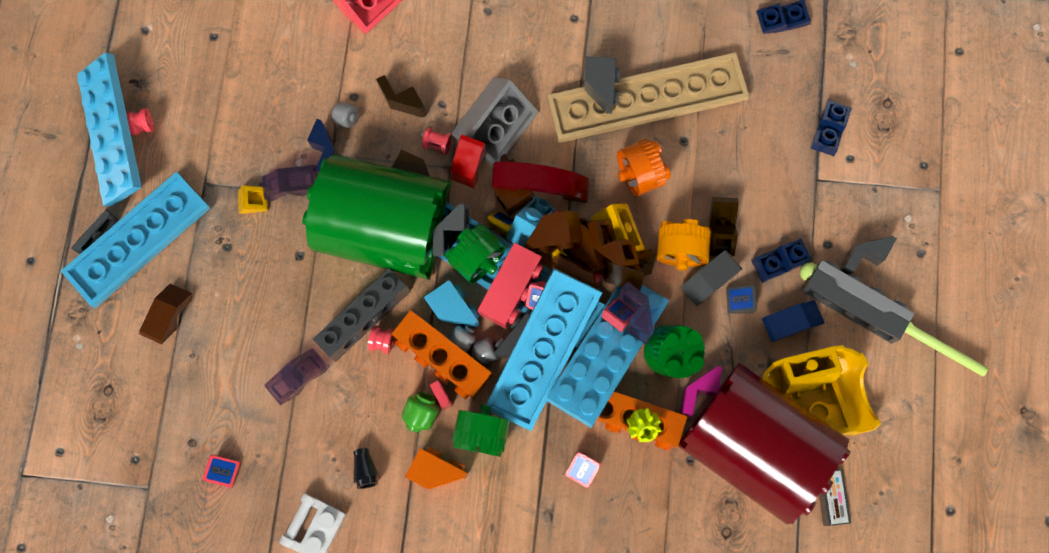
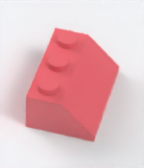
M402 0L332 1L363 33L367 34Z

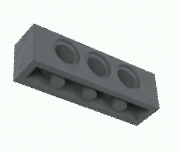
M388 268L318 333L313 340L331 359L337 362L410 293L409 289Z

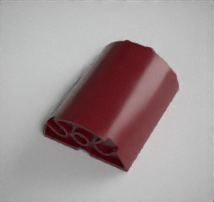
M739 362L680 440L678 446L785 524H793L802 514L808 516L816 505L815 499L819 494L825 495L830 490L833 481L830 480L839 464H843L851 452L847 449L849 444L847 437Z

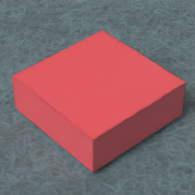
M437 380L430 384L441 407L444 410L451 407L453 403L442 383Z

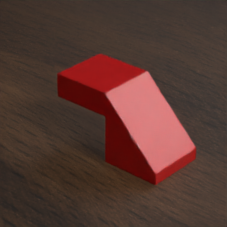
M461 134L450 170L453 181L473 189L478 182L477 171L486 154L485 143Z

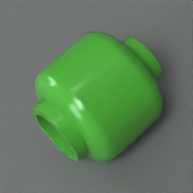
M417 392V394L408 397L401 414L402 420L407 424V429L419 433L421 430L432 428L439 412L436 398L425 392Z

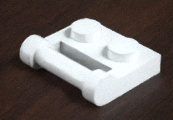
M303 493L300 499L302 503L286 534H282L279 543L299 553H328L347 513L309 494ZM312 506L318 509L302 542H299L295 538Z

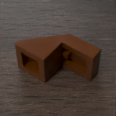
M595 220L587 223L593 248L619 267L639 264L634 240H616L611 220Z
M169 284L154 298L139 330V335L162 345L176 331L177 315L192 301V293Z

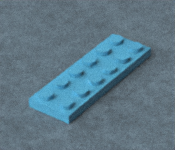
M105 52L77 74V82L80 87L86 126L89 132L90 146L93 152L103 206L112 207L142 188L114 54Z
M175 172L64 267L61 273L87 303L96 309L211 208L178 172Z
M553 268L485 404L492 407L491 413L532 431L546 403L547 396L556 384L602 294L601 290Z
M642 285L640 292L618 286L550 391L546 401L592 428L669 300ZM617 297L638 313L623 332H620L601 317L603 310Z

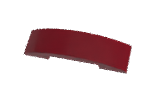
M493 163L492 188L510 191L524 189L563 196L564 200L588 202L589 178L581 174L532 163Z

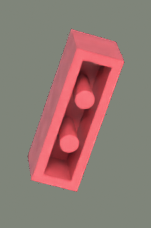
M514 243L477 310L479 315L507 329L509 323L513 325L520 313L517 310L521 301L526 302L529 285L533 278L538 280L544 266L541 265L542 256Z

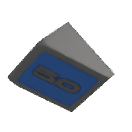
M755 285L726 288L728 314L754 313L757 310Z

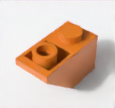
M428 446L426 451L421 448L419 449L405 478L428 490H432L466 479L469 473L463 471L465 465L451 459L450 463L440 459L442 453Z

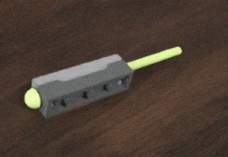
M822 260L817 265L806 263L800 268V277L804 281L808 278L801 292L891 344L901 339L905 332L981 376H985L988 372V367L915 327L910 322L915 313L909 311L907 305L899 301L890 300L885 297L883 291L877 288H870L864 285L857 276L843 273L836 264Z

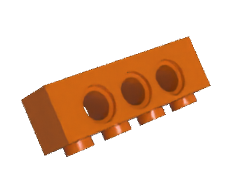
M412 310L408 312L391 333L396 339L394 344L405 353L408 349L416 354L414 357L415 361L424 368L430 365L436 370L433 375L445 384L448 380L456 386L454 391L465 400L468 396L475 400L493 377L489 370ZM426 336V345L421 348L415 347L416 338ZM439 351L447 353V359L443 363H436L434 361V357ZM458 367H466L468 369L465 378L456 379L454 377V372Z
M614 392L608 401V404L612 407V414L609 416H602L600 414L596 421L605 424L604 429L618 434L620 430L628 432L627 428L629 425L623 420L624 412H635L638 409L649 408L651 414L657 413L662 425L661 432L652 441L656 442V447L670 451L671 447L677 448L679 446L687 416Z

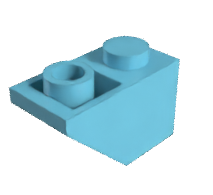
M535 196L516 215L506 239L525 248V243L543 215L552 214L557 208L550 205L547 200Z
M448 280L424 297L441 323L464 327L468 325L471 328L480 326L477 320L480 317L479 313L472 304L467 306L463 298L466 295L458 284L453 286L450 280Z

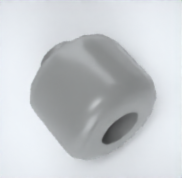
M341 101L333 108L332 120L336 125L351 128L359 119L358 108L353 104Z
M461 325L456 326L448 337L451 342L466 353L472 349L477 341L476 336L473 334L474 330L468 325L465 327Z
M487 337L475 342L473 352H471L473 359L482 366L498 361L499 358L494 354L497 350L494 348L496 345L495 341Z

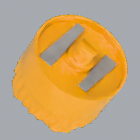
M684 219L683 223L663 221L659 228L657 260L664 264L677 266V269L681 271L687 270L688 267L708 264L710 228L698 225L699 221L693 219Z

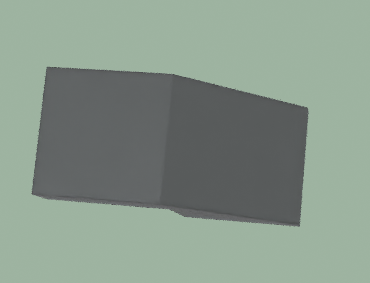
M459 204L433 229V256H445L449 250V230L464 231L466 228H469L470 204Z
M890 236L856 245L850 250L840 271L847 275L852 274L862 258L878 266L886 260L897 238Z
M725 250L694 274L680 288L696 306H699L717 289L724 286L742 270V267Z

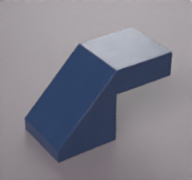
M316 119L307 141L312 149L323 152L316 166V171L319 173L322 161L325 158L328 159L333 154H337L323 122Z
M815 300L797 304L762 318L771 342L786 339L799 332L825 324Z

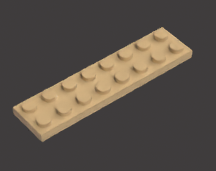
M736 52L620 78L619 83H614V90L619 91L618 106L613 105L612 114H607L584 90V87L547 95L558 143L747 101L749 98Z

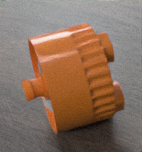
M644 139L617 151V161L620 172H617L619 180L621 182L625 181L629 190L636 197L665 185L666 180L671 178L668 166L666 164L663 165L661 160L662 150L656 140L651 142L649 139Z

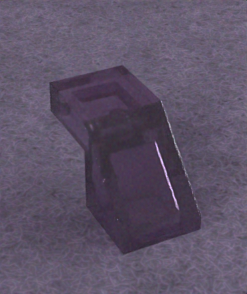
M307 165L281 168L262 177L264 200L274 201L286 194L306 196L309 186L314 185L317 178L316 166Z
M627 281L621 288L618 298L636 312L629 319L626 330L647 345L654 333L649 297Z
M312 348L291 360L265 384V387L279 405H282L299 395L306 383L325 373L328 366Z

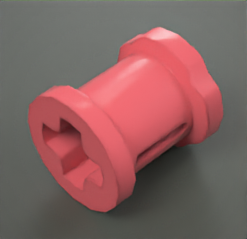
M428 127L422 139V148H432L441 151L443 155H447L452 143V134L447 133L445 135L434 132L432 128Z

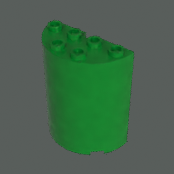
M333 154L328 159L325 158L322 161L315 183L310 185L307 191V199L309 200L308 210L305 211L302 219L303 225L306 226L307 245L315 252L386 270L389 268L394 272L431 280L435 256H433V229L443 221L451 181Z

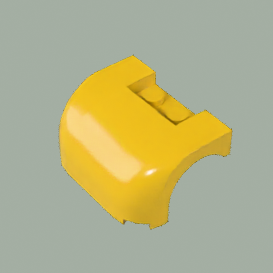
M844 345L832 346L780 359L773 362L762 376L763 380L842 435L850 434V436L873 431L881 425L880 420L870 407L864 388L863 378L864 372L869 365L868 360L863 353L845 348Z

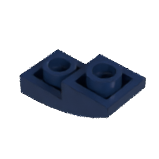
M804 0L782 7L778 3L756 11L763 34L778 33L811 25Z
M831 100L827 101L816 129L811 149L835 156L842 133L847 126L851 107Z
M801 238L751 260L762 283L813 261Z

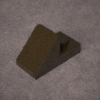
M652 249L637 252L639 264L619 267L607 259L603 280L613 285L640 292L644 276L652 274L656 254Z

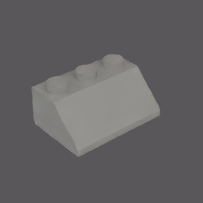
M493 77L451 134L458 141L461 134L485 143L486 154L483 161L493 167L494 162H500V157L503 154L507 155L539 111L511 80Z

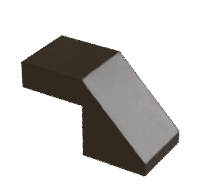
M385 75L376 79L390 109L422 118L427 116L424 105L413 86L395 95Z
M712 197L709 228L711 231L709 255L718 256L725 250L732 257L735 256L738 237L736 229L738 198Z

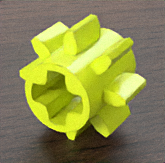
M649 408L638 409L627 419L629 424L627 429L631 438L637 436L640 443L654 440L658 432H661L659 426L661 421L657 413L651 414Z

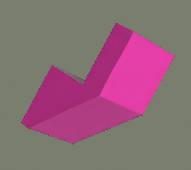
M717 366L683 390L680 414L687 417L693 415L697 393L715 395L720 386L723 367Z

